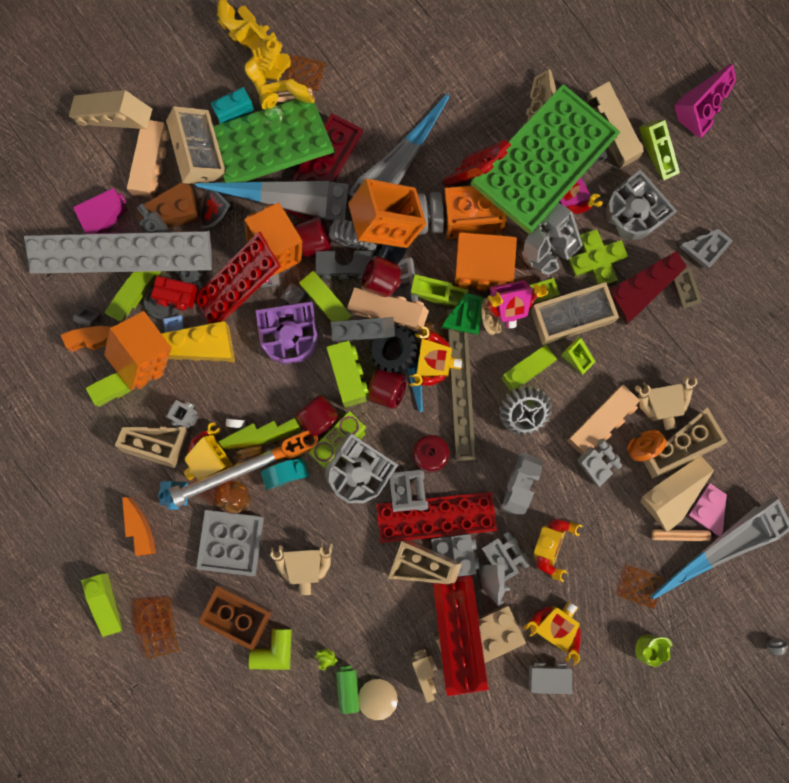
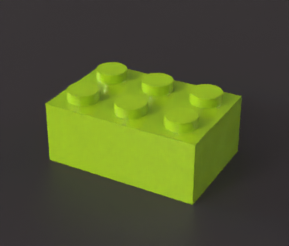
M349 341L328 346V354L344 407L347 408L367 402L366 396L369 392L366 382H361V378H364L361 365L355 362V360H358L355 345L351 346Z

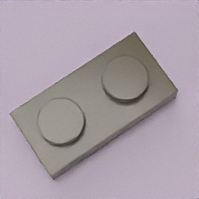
M691 267L685 268L673 280L682 309L702 303Z

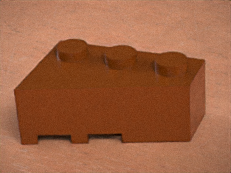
M181 182L144 204L150 213L156 211L168 228L200 221L192 184ZM137 209L139 222H141L143 216Z

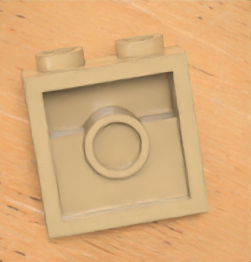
M422 649L415 652V656L411 657L428 703L435 700L434 694L437 693L432 680L435 677L434 671L437 668L432 655L428 656L426 650Z

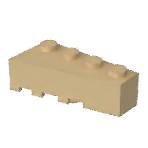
M610 82L592 90L587 97L586 103L620 131V134L607 148L621 169L640 158L644 152L642 143L638 140Z

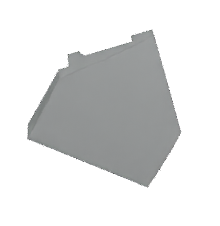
M479 565L481 586L497 606H502L504 602L502 597H504L505 591L510 590V586H504L505 565Z

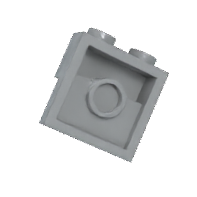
M471 534L431 539L433 551L462 563L458 576L476 574V570L479 569L478 557L474 558L473 550L477 548L476 540L471 538Z

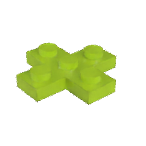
M598 229L580 235L585 253L568 259L574 277L592 271L597 285L605 282L607 285L617 282L618 279L612 264L628 258L622 240L604 246Z

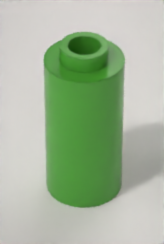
M352 665L340 666V670L336 671L339 712L341 714L359 712L356 669L352 668Z

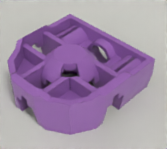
M313 302L256 310L260 345L272 361L286 365L292 362H304L314 354L318 344V334ZM294 315V321L279 322V317L286 318ZM313 329L314 335L304 337L302 331ZM274 335L275 342L264 343L263 336ZM295 336H298L299 339H298V341L294 344L292 340L294 339ZM296 348L297 357L287 359L286 350Z

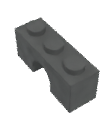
M316 251V274L322 281H330L332 278H339L342 281H348L350 278L362 280L364 270L370 259L373 258V251H354L353 261L346 266L336 262L335 251Z
M393 317L331 322L333 341L395 336Z

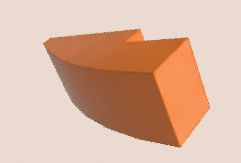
M85 327L61 334L66 349L72 352L85 346L94 351L106 346L111 327Z
M123 497L125 537H134L135 556L156 554L153 535L146 517L132 498Z

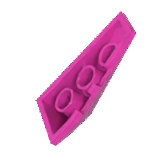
M733 64L727 65L693 88L674 105L678 121L698 138H702L714 123L712 119L715 113L720 112V104L723 98L728 97L736 82Z

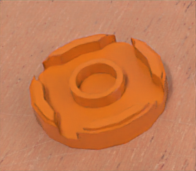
M649 430L642 432L639 438H633L628 444L627 451L631 459L646 461L659 455L666 447L667 441L660 431Z

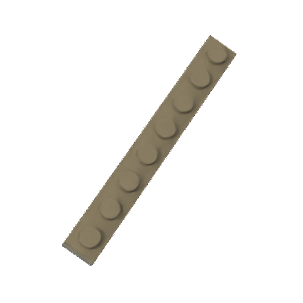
M447 309V317L453 309ZM448 330L449 345L452 348L451 357L462 358L461 370L450 368L456 461H471L476 459L468 334Z

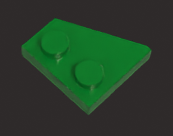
M464 294L441 328L478 335L484 297Z

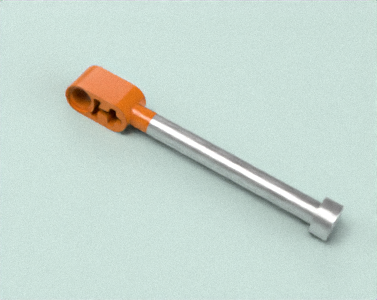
M309 431L302 432L286 439L282 446L183 488H180L179 485L169 489L175 506L179 507L186 504L185 499L267 464L284 457L291 459L311 451L317 444L318 437L317 435L311 437L314 443L306 445L303 442V438L309 436L310 433ZM297 440H299L300 446L295 447L292 453L290 450L286 451L289 444L291 447L296 446Z

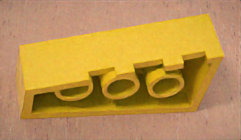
M225 321L161 333L172 347L168 359L235 362L230 329Z

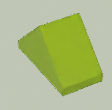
M578 337L561 354L582 375L596 362L581 337Z

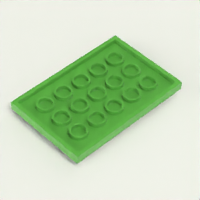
M295 99L270 109L261 110L213 126L226 171L223 174L225 183L246 182L334 152L315 102L304 103Z

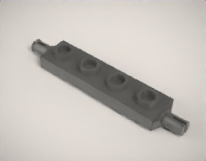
M144 204L137 207L143 216L140 225L146 232L171 231L156 211L150 213ZM200 270L176 271L183 282L195 284L199 292L204 287L200 281L203 274Z

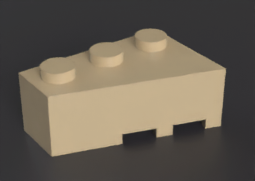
M122 427L115 446L121 452L175 468L189 432L185 427Z
M410 540L401 541L388 579L450 584L456 582L462 563Z

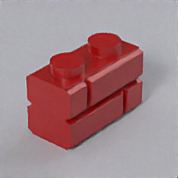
M157 276L151 298L157 305L167 307L169 304L175 306L174 308L180 311H186V308L192 310L197 287L195 284Z

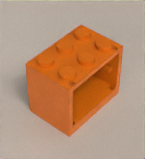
M366 178L348 203L358 241L407 248L427 225L416 188Z
M473 186L445 188L443 206L446 240L458 239L459 232L502 235L507 221L506 214Z
M279 202L269 204L264 210L258 213H251L244 219L247 243L258 232H261L281 265L272 276L301 262L302 239Z
M459 232L453 286L468 290L476 289L478 292H487L490 290V287L513 283L517 237Z
M143 311L109 329L104 356L132 391L136 388L141 389L148 381L152 379L157 380L163 376L172 347Z

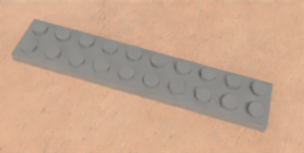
M209 231L42 234L24 236L30 274L196 271L213 269Z

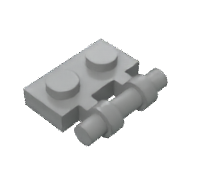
M604 439L597 441L599 447L596 450L590 446L577 459L598 487L613 474L610 470L612 466L615 469L622 467L619 456L613 453L612 446ZM606 455L607 458L603 461L602 457Z
M510 531L503 535L507 541L506 543L502 544L499 538L481 548L491 565H505L504 582L520 573L515 565L520 563L523 569L530 566L526 553L521 551L517 544L518 540L512 536ZM507 549H512L516 556L514 559L510 558L506 551Z

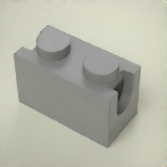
M534 662V665H529V691L542 694H572V669L562 662H555L554 666H546L545 662Z

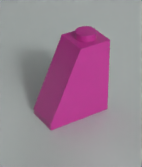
M112 188L73 208L85 233H108L127 211L124 205L127 201L122 192L118 193L115 188Z

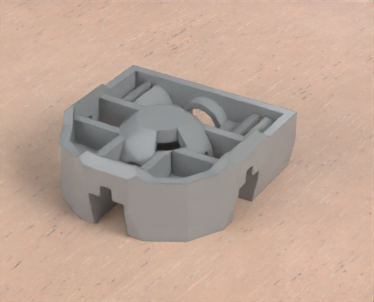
M641 169L612 192L605 208L607 222L615 224L618 230L617 234L628 240L643 239L677 212ZM619 190H620V191L623 193V195L627 198L626 200H624V199L620 196V194L618 193ZM648 200L654 204L652 207H650ZM634 213L640 214V218H634ZM621 215L627 217L626 220L628 222L625 225L618 220ZM644 220L651 225V229L644 223Z
M557 203L534 231L528 235L525 240L524 250L522 251V256L527 265L543 274L550 275L560 268L557 262L559 257L568 260L583 245L572 211ZM542 224L545 226V229H546V230H544L543 232L541 231V229H542L541 225H542Z
M348 432L336 449L334 458L326 464L325 478L333 493L345 502L365 503L380 494L398 464ZM362 451L374 458L370 464L363 457L359 456ZM340 456L348 460L346 462L347 465L343 466L342 469L335 465ZM355 462H360V466H357L355 468L352 464ZM371 476L380 481V486L375 491L366 486ZM346 483L350 487L345 495L342 496L339 492Z
M524 452L518 454L519 457L515 469L507 483V492L502 505H500L501 511L510 514H525L534 495V492L530 491L533 481L537 482L539 480L543 466L542 460Z

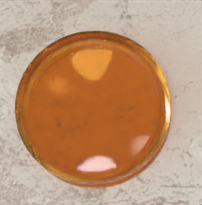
M262 446L235 452L237 460L256 457L264 453Z

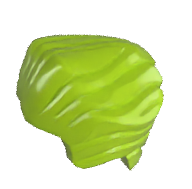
M644 634L640 636L636 643V657L652 667H657L663 662L670 660L672 642L666 637Z

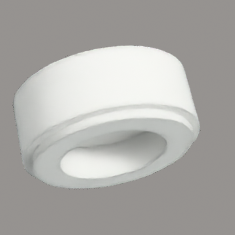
M226 419L225 426L244 428L245 420Z

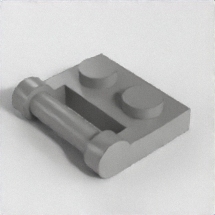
M424 471L396 472L391 475L390 485L393 512L407 510L423 511L428 509L423 483L425 478ZM412 479L416 481L418 501H412L410 480Z

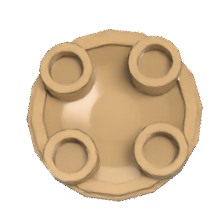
M487 297L482 303V321L486 331L490 335L501 332L499 318L493 316L487 308L486 304L489 300Z
M371 679L363 685L358 695L361 712L373 720H384L391 716L398 703L396 690L388 681L382 679Z

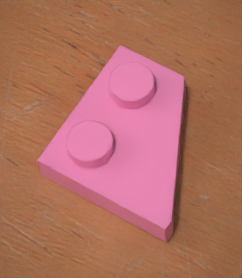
M708 483L687 516L717 537H720L723 534L727 494L711 483Z

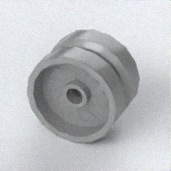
M430 192L429 204H427L424 193H417L427 224L418 235L427 233L428 222H430L433 234L443 233L444 206L441 192Z

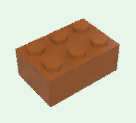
M217 585L198 623L253 650L257 646L273 610L223 585Z

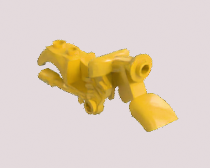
M218 0V13L216 15L220 19L217 22L224 30L228 28L230 31L228 35L234 42L239 41L245 50L248 48L252 50L253 56L246 62L244 69L248 77L255 84L261 98L262 109L273 108L278 100L276 93L286 90L301 102L314 103L315 99L309 94L308 88L305 85L299 84L293 79L279 81L281 74L290 67L291 60L288 54H280L282 43L276 40L275 33L272 32L271 35L266 34V31L270 29L269 26H259L256 23V18L246 6H241L238 9L239 15L244 20H235L234 8L227 3V0ZM266 80H276L278 82L267 84Z

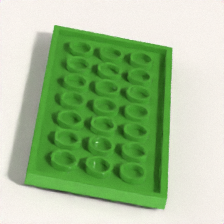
M563 84L509 141L511 146L506 150L508 152L507 155L499 161L497 159L493 163L494 167L487 174L483 173L479 177L476 176L470 185L528 234H531L615 140L620 131Z

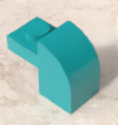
M304 458L288 460L260 472L266 490L309 476Z

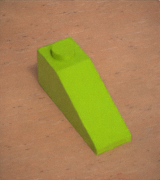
M653 120L639 126L643 144L661 179L666 180L679 174L680 171L666 120Z
M544 345L501 377V380L511 392L512 389L518 390L519 385L523 386L554 363L557 358L548 346Z
M108 573L81 580L86 601L102 637L123 631Z

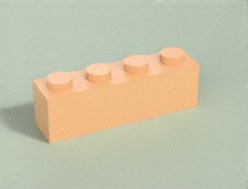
M149 120L148 128L140 129L127 185V190L133 196L154 199V194L158 191V176L162 173L161 162L162 158H165V144L170 137L169 130L164 122Z
M354 288L347 307L352 314L369 319L393 317L394 324L421 333L422 329L418 327H424L429 312L424 303L413 300V303L408 302L407 299L401 296H396L395 298L381 297L365 291L363 288Z
M625 385L620 386L571 435L567 442L581 455L590 446L596 450L598 448L597 441L599 439L606 441L612 435L610 431L614 427L618 429L625 422L623 418L627 414H633L638 409L636 405L640 400Z

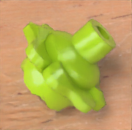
M327 648L322 649V651L318 650L315 654V658L320 663L318 666L320 670H326L327 666H335L338 661L335 658V653Z

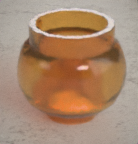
M237 481L225 482L219 485L214 503L226 513L238 514L243 509H247L251 495L248 494V489L243 483Z

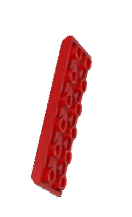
M502 140L468 155L462 161L460 168H455V173L446 176L442 180L445 187L449 185L454 186L457 183L460 184L463 180L466 182L469 178L473 179L476 176H481L483 173L487 174L494 167L493 163L497 159L499 161L507 155L508 152L506 150L511 144L506 140Z
M258 232L196 295L195 300L209 324L225 321L281 267L261 232Z
M492 492L425 499L428 502V509L423 511L407 510L393 512L392 502L376 504L380 543L497 531Z
M472 575L458 576L456 582L450 584L433 583L447 697L489 690Z

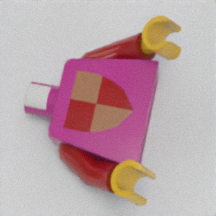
M582 178L559 201L561 205L577 215L591 209L593 205L600 207L603 202L598 201L595 203V199L600 197V195L593 194L590 196Z
M524 280L490 287L491 295L488 296L489 300L486 306L493 316L505 322L507 328H515L517 326V319L525 318L535 299L547 295L548 291L545 284L540 287L538 284H535L532 289Z

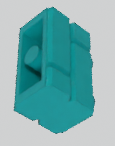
M244 87L210 102L220 124L243 117L254 111L252 102Z

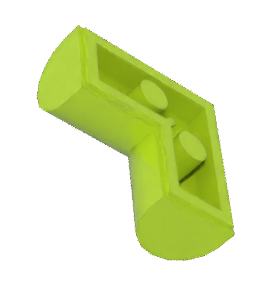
M272 628L271 648H254L250 650L249 669L290 670L292 629Z

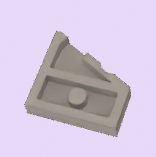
M717 229L689 242H684L680 248L708 270L733 240Z

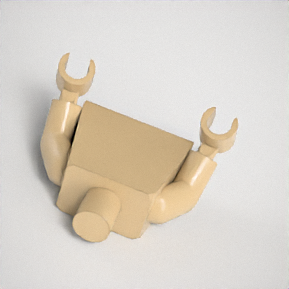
M687 375L684 376L683 382L686 384L684 386L683 384L651 389L644 383V389L641 390V387L637 385L635 389L640 393L638 395L640 409L652 421L663 420L665 431L677 429L675 418L684 415L685 411H687L693 387L697 385V379L693 375L692 380L688 382L689 378Z
M321 543L320 550L283 552V547L280 545L279 552H274L271 547V557L275 560L277 569L285 580L289 581L290 584H299V595H311V583L319 582L320 579L324 578L331 565L333 544H330L329 549H325L323 547L324 543Z

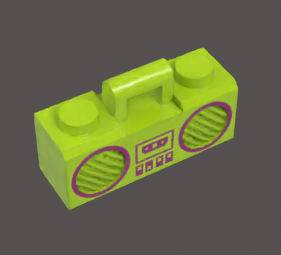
M349 411L315 445L309 454L326 469V464L334 458L336 449L346 434L350 432L361 440L366 435L364 431L367 428ZM340 456L345 462L348 461L344 457Z

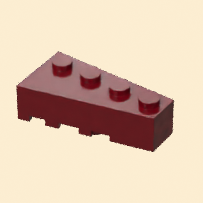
M677 251L609 290L615 308L626 326L685 270L687 266Z

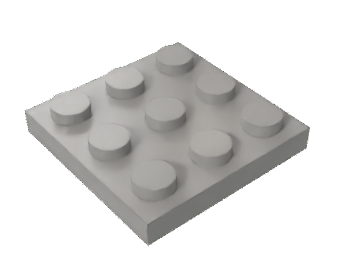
M205 510L196 569L256 576L264 517Z

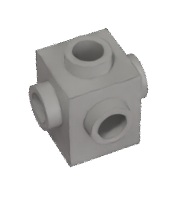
M176 400L170 406L166 417L172 420V425L178 428L184 426L188 429L195 424L198 412L193 409V404L185 400L183 403Z

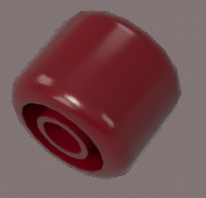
M316 216L294 225L295 230L302 239L303 256L311 257L316 255V251L330 250L331 240L322 218Z
M374 256L370 259L364 270L361 280L362 288L381 297H390L401 284V268L394 262Z
M387 369L384 371L376 370L367 383L369 401L389 409H396L405 394L406 377L396 372H387Z
M318 395L295 414V419L305 431H309L310 437H314L322 432L324 435L333 428L332 424L338 419V413L323 395Z
M426 435L418 439L413 447V462L418 469L426 473L438 472L444 468L449 460L450 451L444 439L437 435Z

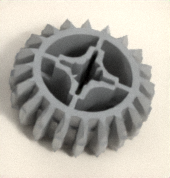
M337 219L333 221L330 227L329 236L331 240L346 247L374 252L379 245L377 243L358 241L353 221Z
M519 385L518 391L512 389L511 395L506 393L507 400H502L501 403L503 405L499 407L501 412L499 416L502 424L508 431H512L515 435L520 433L524 437L526 432L532 435L534 430L539 433L538 428L540 426L545 428L544 422H549L548 416L552 415L550 410L552 405L543 390H539L535 386L531 388L529 385L524 389Z

